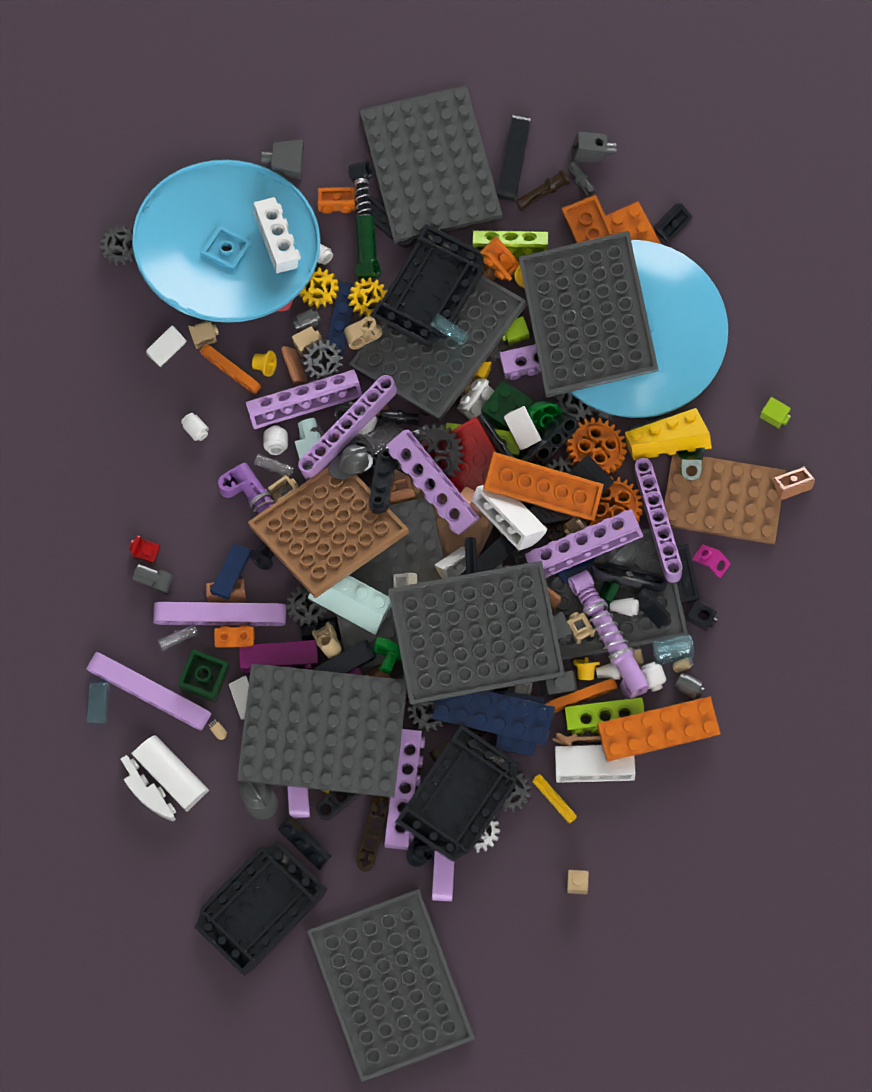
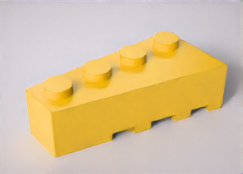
M697 408L625 432L627 448L633 460L658 457L662 453L673 455L676 454V451L682 450L693 452L695 448L705 447V450L712 449L710 433Z

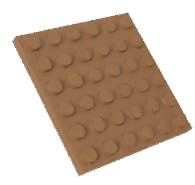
M328 467L248 521L249 527L315 599L409 533L408 528L389 508L382 514L371 512L369 507L371 490L357 475L347 479H336L329 474Z

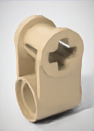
M371 316L349 325L344 330L349 347L354 350L380 338L383 332L380 325L376 324V320Z
M327 622L326 626L321 629L312 631L317 645L327 658L331 659L340 654L341 646L337 633L330 622Z

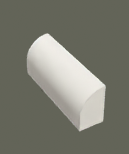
M484 485L477 486L472 502L518 550L531 547L544 536L547 528L519 500L483 490Z
M156 735L148 738L131 753L186 812L210 791Z
M602 745L555 746L556 783L635 780L634 756L606 762Z

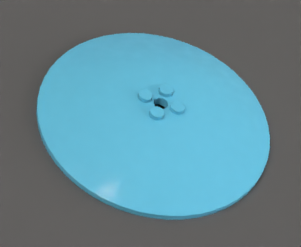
M213 160L190 165L178 170L161 181L148 194L135 219L133 251L138 269L145 282L170 306L185 314L203 320L242 322L264 317L279 310L291 302L305 288L318 262L320 232L317 219L310 204L302 193L284 177L267 168L248 162ZM275 197L277 204H281L283 219L286 218L288 222V233L293 235V246L295 250L298 249L300 254L298 268L277 274L253 213L254 202ZM224 246H229L231 250L226 252L223 251L221 248Z
M631 240L659 371L570 393L590 407L607 414L629 418H646L679 409L695 399L708 387L716 376L725 356L728 343V319L722 297L716 286L703 269L693 260L670 247L658 243Z

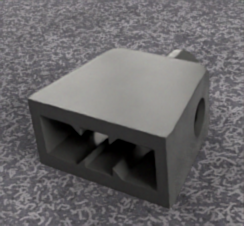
M578 131L572 144V162H602L606 154H616V143H607V136L605 134Z
M303 140L273 143V152H262L261 163H270L272 171L281 176L301 180L304 157Z
M575 671L564 672V677L539 681L542 696L577 691L578 685Z

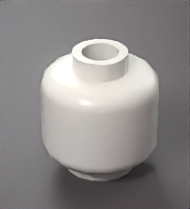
M276 425L266 429L263 435L264 449L272 455L283 453L288 447L287 431Z
M651 662L640 667L649 684L648 689L654 692L663 688L662 684L666 682V676L660 664Z

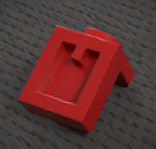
M137 535L136 539L131 541L129 550L133 558L155 564L161 546L144 540L141 536Z

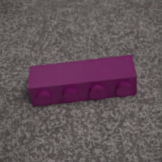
M316 640L254 644L253 647H239L240 669L247 675H250L251 663L308 670L319 666Z

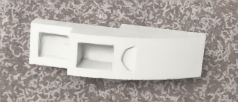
M128 755L121 758L130 774L124 781L134 795L154 813L170 821L176 820L173 815L176 811L171 803L166 804L163 798L166 795L162 788H157L154 783L147 787L149 782L144 774L139 775L137 769L140 767L135 759L132 758L130 760Z

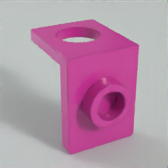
M702 544L692 558L694 562L709 567L718 578H721L731 565L721 551ZM720 561H723V568L718 571L717 565Z

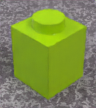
M524 317L517 318L503 336L502 341H506L508 346L529 340V331Z
M771 397L762 410L760 418L780 429L782 424L786 426L790 420L791 415H789L791 408Z

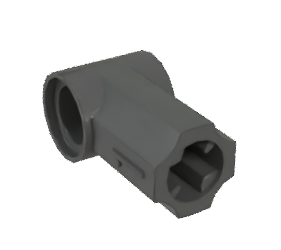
M139 564L133 575V581L147 585L162 594H167L174 578L169 572L163 570L156 571Z

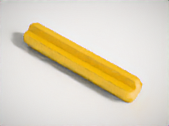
M539 774L534 777L533 783L565 820L568 823H572L577 818V815L542 775Z

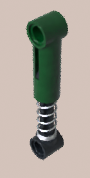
M369 161L350 164L348 173L351 181L357 188L355 191L357 195L356 202H358L356 206L358 213L355 218L358 249L356 273L360 280L362 278L367 280L368 278L380 277L381 267L376 253L374 217L369 213L371 210L369 209V204L371 202L368 201L370 195L368 194L369 187L367 185L373 177V168Z

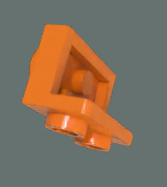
M355 187L318 188V210L323 213H332L333 211L349 213L356 211Z
M494 237L480 252L484 257V263L495 270L494 274L497 278L511 281L512 277L510 275L520 263L498 237Z
M243 625L237 628H231L230 626L215 628L216 648L254 646V627Z

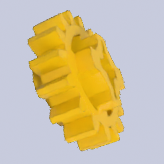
M318 268V272L314 271L308 282L310 285L308 291H306V285L299 293L300 297H303L304 303L309 301V307L316 304V309H318L319 305L322 304L326 308L327 302L332 304V298L337 299L335 292L339 291V287L336 286L338 285V280L334 279L333 273L328 275V269L324 272L321 271V268ZM331 285V290L328 293L327 288Z
M364 278L360 280V283L356 281L354 287H351L349 290L352 294L348 296V299L352 300L349 306L355 307L353 312L359 311V317L365 314V317L370 316L374 309L368 308H375L379 300H382L388 291H383L384 284L379 286L378 280L372 282L371 278H368L367 282ZM371 293V295H370V301H368V303H366V301H367V296Z

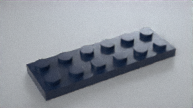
M483 691L436 700L432 719L457 725L462 724L465 727L547 746L555 707Z

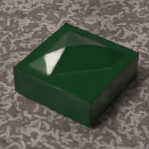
M605 582L598 596L604 599L605 602H612L620 585L615 582Z

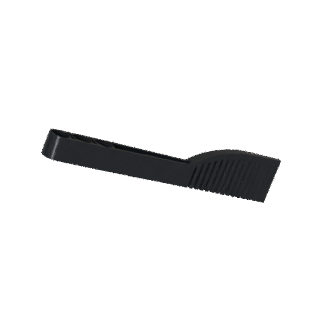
M589 455L584 457L568 473L604 484L602 493L614 483L608 474ZM536 505L529 509L542 524L556 523L573 517ZM504 535L500 536L477 558V572L495 569L516 547ZM466 569L460 575H466Z

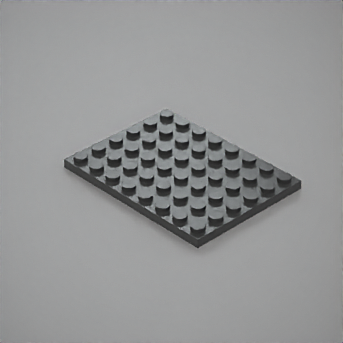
M467 85L360 110L394 243L418 238L426 224L445 232L502 218L500 204Z
M629 231L519 257L547 397L659 371Z
M482 275L445 337L426 347L380 323L379 325L383 331L380 338L364 345L350 362L349 366L373 382H376L383 375L391 376L397 388L395 395L441 421L526 307L527 301ZM386 385L384 388H389L391 385Z
M426 498L389 505V509L408 528L409 533L351 573V577L388 597V589L394 588L393 574L416 573L418 583L442 579L435 568V564L444 559L433 505ZM392 609L389 610L376 635L337 614L344 651L364 640H368L374 650L378 637L390 639L393 643L398 644ZM376 653L377 657L359 669L381 665L385 656Z
M651 529L641 530L644 537L632 541L636 554L634 560L627 567L664 576ZM666 535L659 536L662 539L667 538ZM528 552L514 554L515 565L528 563L525 554ZM670 552L664 553L665 555L670 556ZM592 564L585 569L590 575ZM556 574L545 578L547 587L561 596V603L553 612V616L563 612L568 621V617L575 612L583 613V604H581L578 596L572 592L568 582L564 584ZM591 575L594 588L599 595L604 583L610 581L597 580ZM668 581L666 589L662 592L648 590L671 614L670 620L660 629L640 609L638 615L631 617L610 611V602H606L608 605L607 611L613 614L612 620L618 623L617 628L623 632L622 637L628 641L627 646L629 648L683 639L689 636L677 582L671 583ZM618 584L620 587L613 600L633 597L635 599L642 588ZM582 620L574 624L577 630L586 627ZM589 622L592 628L595 629L593 623ZM595 631L593 637L589 635L581 639V643L578 645L573 636L569 642L563 645L559 644L562 662L609 652L607 649H603L605 645L602 640H599L600 636L597 631Z
M542 561L388 589L410 705L565 676Z
M251 663L237 781L395 798L407 690L405 680Z
M419 889L307 930L361 1082L475 1040Z

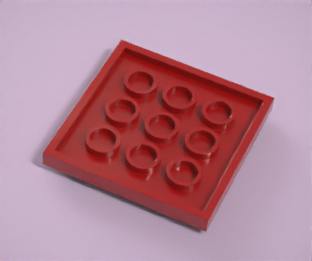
M474 417L450 433L457 432L458 434L455 438L462 439L459 446H465L461 450V453L466 454V456L461 457L465 464L458 465L462 471L455 470L457 477L450 475L452 484L460 493L465 487L476 491L477 486L484 485L492 453H497L477 417ZM442 440L440 442V447L442 450H446L448 448V442L446 440ZM429 444L423 448L427 450L429 448ZM435 451L428 453L434 457V460L437 456H451V453H436ZM442 459L440 467L444 470L448 467V462ZM430 480L429 485L435 487L432 485V482Z

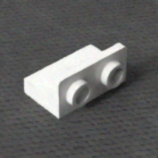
M486 379L475 380L470 386L471 389L461 398L460 404L457 407L469 420L481 414V409L494 392L488 385L489 381Z

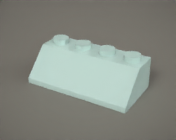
M350 575L316 599L311 593L308 599L374 635L377 634L391 609L388 596Z

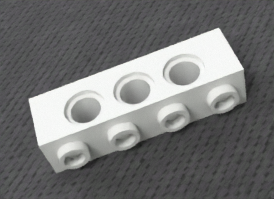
M275 197L254 202L253 213L276 274L298 268L300 254L298 249L295 250L293 246V235L288 233V222L286 218L283 219L281 204H277Z

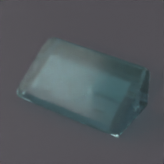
M436 314L431 323V326L460 345L467 342L469 334L440 314Z
M691 635L653 642L656 664L694 657V645Z
M108 682L92 683L89 685L87 722L107 723Z

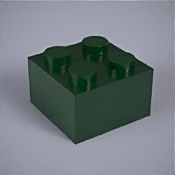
M502 380L481 409V414H484L486 419L500 430L510 431L504 416L523 406L527 410L534 403V400Z
M192 649L178 686L180 690L216 703L230 670V665L226 661Z

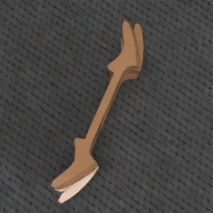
M556 733V739L552 738V741L561 746H571L574 743L601 742L600 736L577 737L575 733L567 737Z

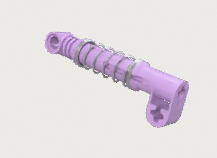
M584 570L569 577L568 583L572 592L581 600L584 614L587 617L592 616L589 622L593 623L594 631L598 632L599 640H602L605 645L603 649L608 650L610 654L608 658L618 668L623 677L620 686L625 698L633 699L647 693L649 684L633 657L634 652L632 648L627 646L628 641L623 639V632L618 630V623L612 620L613 614L607 611V603L598 596L589 572Z

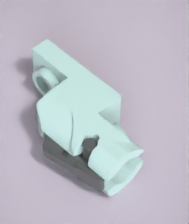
M309 418L298 423L300 440L295 441L299 459L324 435L315 418ZM307 466L305 470H309L312 466Z

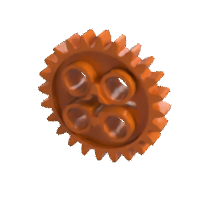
M593 417L589 422L587 419H584L582 423L578 422L577 430L565 442L568 446L565 452L570 453L567 458L574 459L571 465L578 464L584 457L589 455L608 475L610 471L615 473L616 468L619 469L622 465L621 462L623 463L625 460L624 456L627 453L624 449L627 443H622L625 437L618 435L621 430L615 431V424L608 426L609 421L607 420L605 423H602L601 418L597 422H595ZM591 433H595L597 438L593 437ZM605 444L610 445L612 449L607 448ZM580 446H584L587 451L582 450ZM595 457L599 458L601 460V463L597 462L595 460Z
M618 477L601 494L609 495L606 498L600 497L597 512L604 511L605 513H596L595 520L590 523V526L600 523L604 519L619 515L623 511H628L626 509H632L637 522H639V516L642 515L643 508L639 489L634 490V484L628 486L627 479L622 483L620 477ZM621 498L628 499L625 502L620 501Z

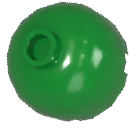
M548 400L536 401L527 409L538 434L559 413L563 412L559 406Z

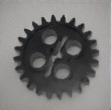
M433 423L432 429L429 424H425V430L422 427H418L419 434L417 432H412V434L420 444L424 439L428 440L429 448L426 450L427 453L434 451L436 453H451L450 457L437 456L434 461L450 481V475L457 477L455 470L462 471L458 465L465 464L461 457L466 456L465 453H461L465 446H459L462 439L455 438L458 433L450 434L452 428L448 427L444 430V424H441L439 429L437 423ZM442 440H446L448 442V448L446 450H442L440 447V442ZM410 450L405 452V456H408V458L411 457ZM442 459L448 462V467L445 470L440 467ZM418 463L417 470L419 473H422L423 468L421 464ZM430 478L432 485L435 486V481Z

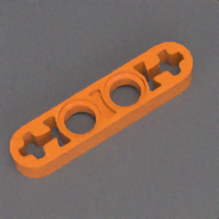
M205 343L199 350L206 359L252 394L256 395L261 389V385L210 345Z
M612 678L551 700L545 704L554 706V713L564 710L565 707L575 706L616 690L618 686L615 679Z

